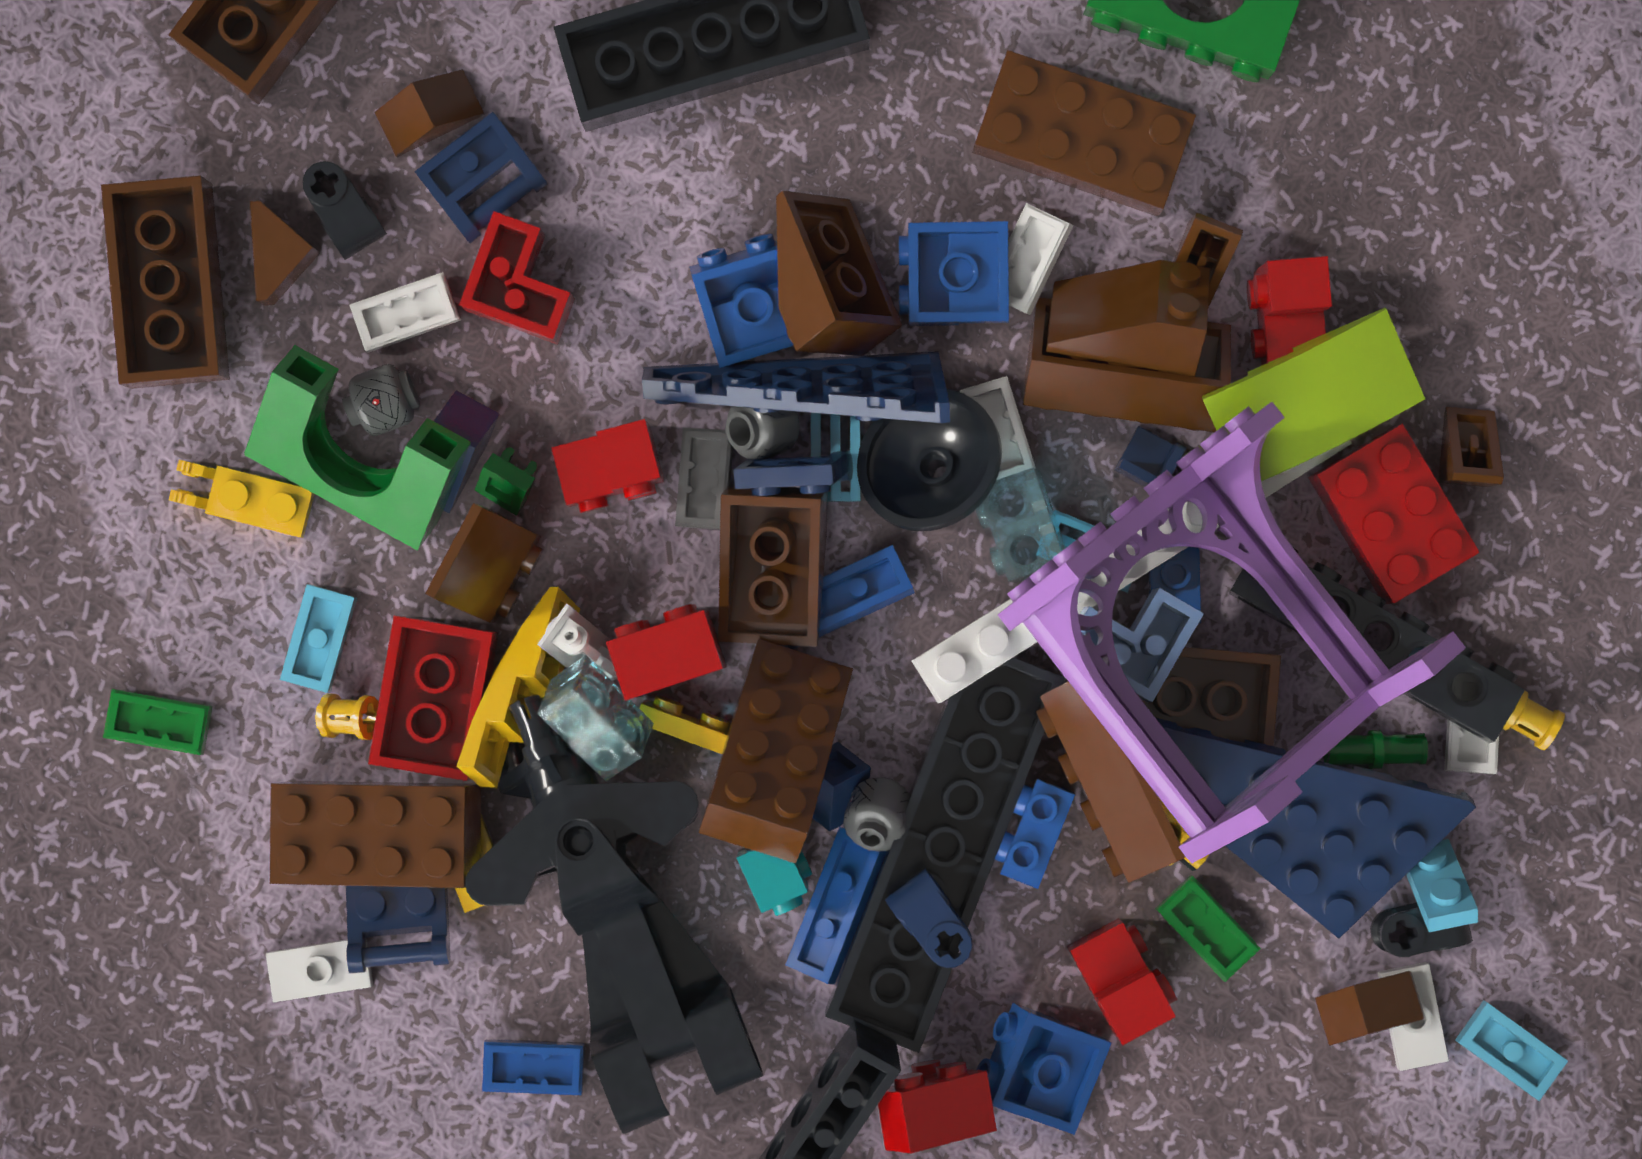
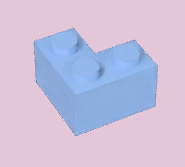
M1161 588L1152 589L1130 629L1112 620L1114 647L1123 673L1139 698L1145 702H1153L1204 614ZM1087 606L1082 609L1080 614L1094 616L1097 615L1098 611ZM1094 629L1081 630L1083 635L1090 632L1093 643L1097 645L1099 637Z

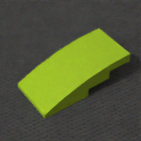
M1386 307L1293 348L1294 352L1248 371V376L1202 396L1216 431L1248 406L1256 414L1270 402H1273L1285 417L1271 429L1263 443L1260 456L1261 482L1333 449L1425 400Z

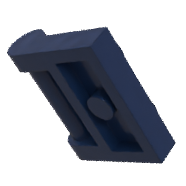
M494 112L490 113L414 171L470 244L482 235L479 231L489 224L493 211L502 214L533 189L537 193L548 185L547 181ZM514 163L522 174L466 215L459 204Z
M837 451L829 456L747 459L733 469L735 489L751 488L752 494L756 496L779 494L782 492L781 487L800 486V493L803 494L830 491V485L835 484L837 481L852 479V455L850 451Z
M346 886L348 939L346 957L350 974L366 972V967L428 961H433L434 966L450 964L448 888ZM432 931L431 941L366 947L365 937Z

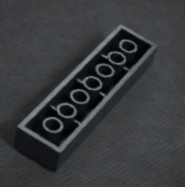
M1011 658L946 699L909 793L910 799L905 811L907 829L900 839L893 841L890 850L886 853L827 1003L825 1017L848 1026L856 1020L896 1042L897 1045L920 1053L952 968L939 966L930 959L916 938L897 919L885 899L924 869H927L951 901L953 909L965 925L969 927L1045 731L1036 713L1037 710L1045 707L1040 696L1061 686L1065 680L1064 677L1016 658ZM945 931L940 932L941 941L937 950L940 953L949 950L953 955L958 954V942L962 936L958 932L952 936H949Z

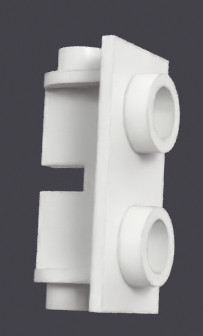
M566 603L559 615L548 624L545 634L537 645L583 682H586L591 674L603 682L617 679L606 642L610 641V639Z

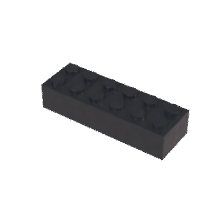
M643 0L553 27L580 121L585 132L869 50L870 43L859 0Z

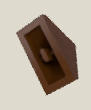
M463 69L412 82L374 112L396 157L485 115Z
M250 201L256 301L264 306L275 305L320 252L261 201Z
M1196 213L1187 224L1173 262H1189L1196 266L1210 268L1209 308L1244 230Z
M1446 406L1438 483L1478 487L1501 485L1504 473L1495 411Z
M1411 971L1352 985L1315 998L1329 1046L1426 1019Z

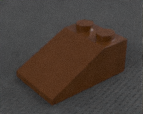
M781 191L776 196L778 305L789 339L793 343L795 350L799 352L864 356L899 329L902 323L850 199Z
M1157 260L1054 282L1046 351L1195 376L1207 332L1210 268L1196 266L1189 262Z
M730 484L723 491L720 509L718 642L756 644L757 640L761 639L777 645L818 646L827 539L828 491L803 494L800 493V488L781 487L782 492L779 494L756 496L752 494L751 488L735 489L733 484Z
M473 503L425 594L489 623H495L499 615L507 619L520 596V592L513 588L521 573L524 572L530 575L544 549L537 546L541 536L489 508Z

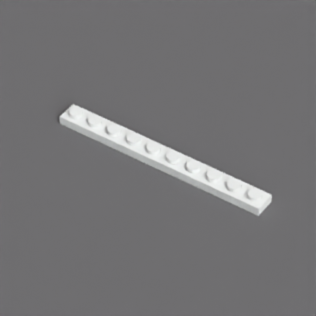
M1349 440L1289 470L1262 481L1265 498L1352 444ZM1185 502L1182 511L1183 521L1189 531L1199 533L1203 522L1201 512L1194 503ZM1169 519L1162 526L1158 527L1164 534L1172 532ZM1139 530L1137 534L1142 536V530ZM1126 545L1127 552L1135 556L1134 548L1131 545ZM1187 546L1164 548L1144 556L1126 574L1118 591L1186 549ZM1113 553L1109 555V557L1115 558ZM1103 572L1094 579H1088L1101 587L1105 586L1107 582ZM1079 592L1077 605L1079 614L1084 607H1094L1097 605L1092 597ZM1011 599L912 660V663L937 703L945 701L1037 643L1023 623L1009 631L999 618L998 614L1013 603Z

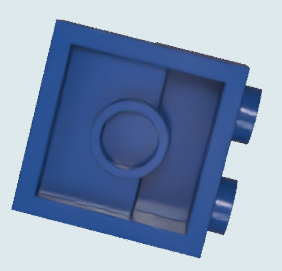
M1008 221L908 223V236H899V266L909 265V285H899L900 315H909L910 326L1009 323Z
M763 234L750 238L744 242L746 250L727 255L725 248L706 251L697 256L699 264L689 266L719 368L794 346L787 335L786 325L778 305L777 240H774L773 234Z
M1040 779L1036 780L1034 788L1026 785L1023 786L1013 813L1022 816L1015 835L1005 832L995 860L1004 863L1000 871L1001 875L1036 889L1039 888L1074 799L1075 793L1073 791Z
M1012 1003L1009 1013H1001L994 1024L993 1037L997 1043L991 1058L983 1059L976 1069L987 1071L993 1107L1075 1135L1112 1042L1101 1036L1062 1023L1049 1015Z

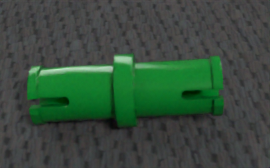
M1369 730L1367 735H1347L1326 753L1323 759L1324 762L1333 765L1368 764L1370 769H1382L1383 764L1425 765L1428 758V743L1425 733L1383 735L1381 730Z

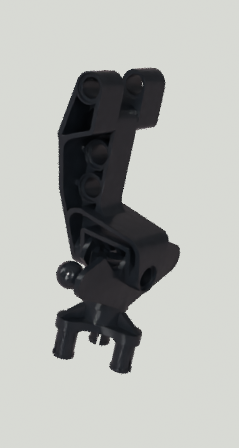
M591 690L577 692L561 701L577 741H562L559 735H553L539 695L524 698L531 718L528 716L525 705H521L520 701L510 705V712L514 716L525 747L521 752L518 742L509 743L498 788L501 794L531 799L534 809L471 867L466 876V891L471 899L480 905H525L536 879L557 873L563 916L578 936L582 935L590 1014L591 1058L615 1120L622 1133L626 1134L670 1115L655 1081V1077L658 1076L655 1067L697 1050L716 1095L764 1076L730 985L626 857L627 850L625 844L635 838L642 836L667 846L680 832L692 824L699 813L698 796L694 790L687 784L677 781L599 784L595 773L617 745L611 730L605 729L593 701Z

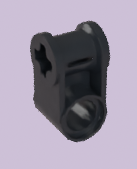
M320 161L311 165L306 170L303 177L305 195L321 218L322 226L344 260L387 234L365 198L359 195L349 177L338 165L328 161ZM326 175L331 181L339 178V181L333 185L336 191L334 196L328 197L323 192L316 195V192L321 188L318 180L322 176Z
M1417 902L1379 912L1370 926L1371 938L1374 944L1379 949L1397 957H1410L1430 951L1452 949L1473 941L1469 924L1428 932ZM1396 923L1407 927V932L1399 936L1400 943L1389 939V933L1396 931Z

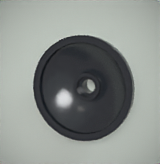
M947 389L950 402V423L884 418L871 423L859 448L857 477L865 500L885 521L910 531L938 530L966 518L987 498L1000 471L1002 445L993 419L971 397ZM946 467L943 475L934 478V473L938 468Z

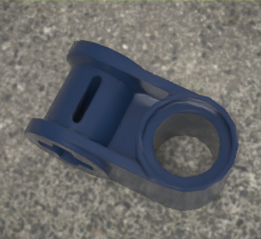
M924 869L885 899L904 928L916 938L930 959L937 965L945 968H955L967 960L972 949V935L953 909V905L945 892L927 869ZM945 931L949 936L955 935L958 932L962 936L958 942L960 951L958 954L953 955L949 950L940 953L937 950L941 941L940 932Z

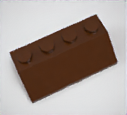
M1039 297L1034 309L1025 372L1023 405L1039 407L1045 410L1088 414L1094 417L1137 421L1143 424L1186 428L1192 431L1216 432L1202 396L1231 383V325L1207 321V332L1195 376L1047 352L1051 299Z
M1066 682L1040 696L1045 707L1037 710L1036 713L1048 738L1058 735L1066 753L1059 756L1058 760L1070 785L1078 781L1081 782L1088 800L1079 804L1092 831L1102 827L1110 846L1102 849V853L1114 878L1124 874L1127 882L1130 883L1186 858L1179 849L1180 843L1157 794L1072 685Z

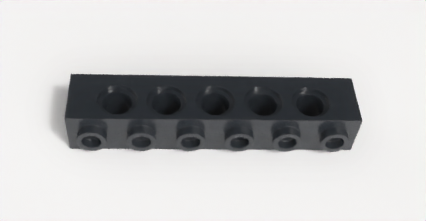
M1316 562L1313 568L1308 566L1330 596L1345 604L1347 617L1363 638L1366 627L1372 623L1382 624L1389 630L1391 635L1389 646L1382 651L1374 650L1388 669L1407 659L1413 649H1424L1437 641V639L1426 634L1430 626L1417 617L1403 612L1401 617L1398 618L1383 609L1386 601L1375 593L1363 587H1360L1357 593L1339 584L1342 575L1324 564ZM1242 569L1229 594L1298 633L1266 590L1251 574ZM1464 645L1466 648L1435 676L1403 693L1482 740L1493 743L1496 741L1525 690L1514 684L1518 676L1494 662H1491L1490 666L1486 668L1470 659L1474 651ZM1459 673H1467L1477 681L1478 692L1471 701H1462L1453 693L1452 683Z
M854 1020L759 1159H840L901 1072L897 1043Z

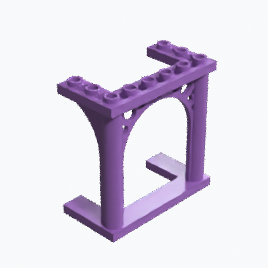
M1270 402L1256 414L1249 406L1176 462L1182 471L1175 477L1166 470L1143 489L1149 497L1140 503L1134 495L1114 510L1110 515L1116 523L1106 529L1100 521L1011 590L1007 595L1013 603L998 614L1009 631L1021 623L1026 626L1189 835V838L1179 846V849L1191 864L1271 821L1303 792L1295 782L1301 775L1380 706L1435 676L1466 648L1456 634L1451 632L1388 669L1297 554L1278 527L1269 509L1260 476V456L1263 443L1271 429L1285 418L1273 402ZM1185 502L1194 503L1201 512L1203 522L1199 533L1189 531L1183 521L1182 511ZM1167 519H1169L1172 528L1170 534H1164L1158 528ZM1217 524L1219 525L1217 531L1222 532L1227 537V540H1220L1214 534ZM1139 530H1142V536L1137 534ZM1126 545H1131L1134 548L1135 556L1127 552ZM1187 546L1206 549L1225 556L1245 569L1266 590L1349 696L1345 703L1225 807L1131 687L1123 673L1114 647L1112 614L1120 584L1132 566L1141 558L1164 548ZM1113 553L1115 558L1109 557V555ZM1103 572L1107 582L1105 586L1101 587L1088 579H1094ZM1079 592L1089 595L1096 601L1099 609L1097 615L1085 616L1078 613ZM1094 629L1099 637L1097 645L1093 643L1090 632L1083 635L1081 630Z

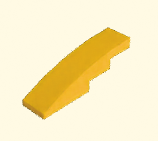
M549 587L518 630L494 671L472 719L456 767L479 787L497 788L509 743H524L509 706L520 701L521 705H525L528 716L531 718L524 698L533 695H539L540 698H557L565 667L537 644L545 634L548 624L559 615L566 603L580 613V608L559 587Z

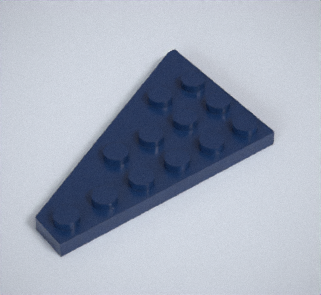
M939 351L744 361L719 368L718 363L643 367V399L655 400L657 404L669 405L688 402L749 407L761 413L786 410L855 416V419L860 421H876L884 418L950 423V402Z
M1156 718L1224 807L1287 753L1283 748L1246 739L1244 743L1213 736L1211 731L1196 727L1190 729L1182 728L1175 722ZM1319 760L1295 781L1303 791L1271 821L1225 846L1332 934L1340 938L1476 808L1473 798L1465 792L1457 795L1428 788L1427 783L1415 780L1402 781L1394 778L1391 774L1358 766H1352V769Z

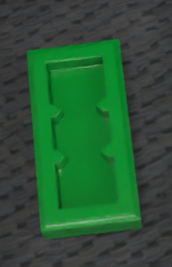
M112 689L103 738L204 755L213 706Z
M1192 875L1155 908L1224 982L1261 949Z

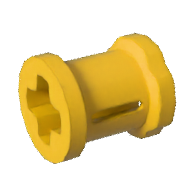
M1524 691L1503 729L1508 730L1512 728L1535 741V747L1546 750L1561 729L1565 713L1555 709L1551 711L1529 699L1528 692Z
M327 693L322 696L320 703L317 705L315 715L316 726L322 737L335 738L339 734H355L358 739L371 740L373 738L379 701L376 697L364 695L358 700L341 699L337 694ZM363 714L367 715L366 719H362ZM335 715V720H332L330 716Z

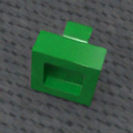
M508 447L502 452L500 457L494 453L491 454L481 470L474 491L517 516L526 503L535 480L533 476L537 463L531 460L527 468L521 470L510 463L515 450Z

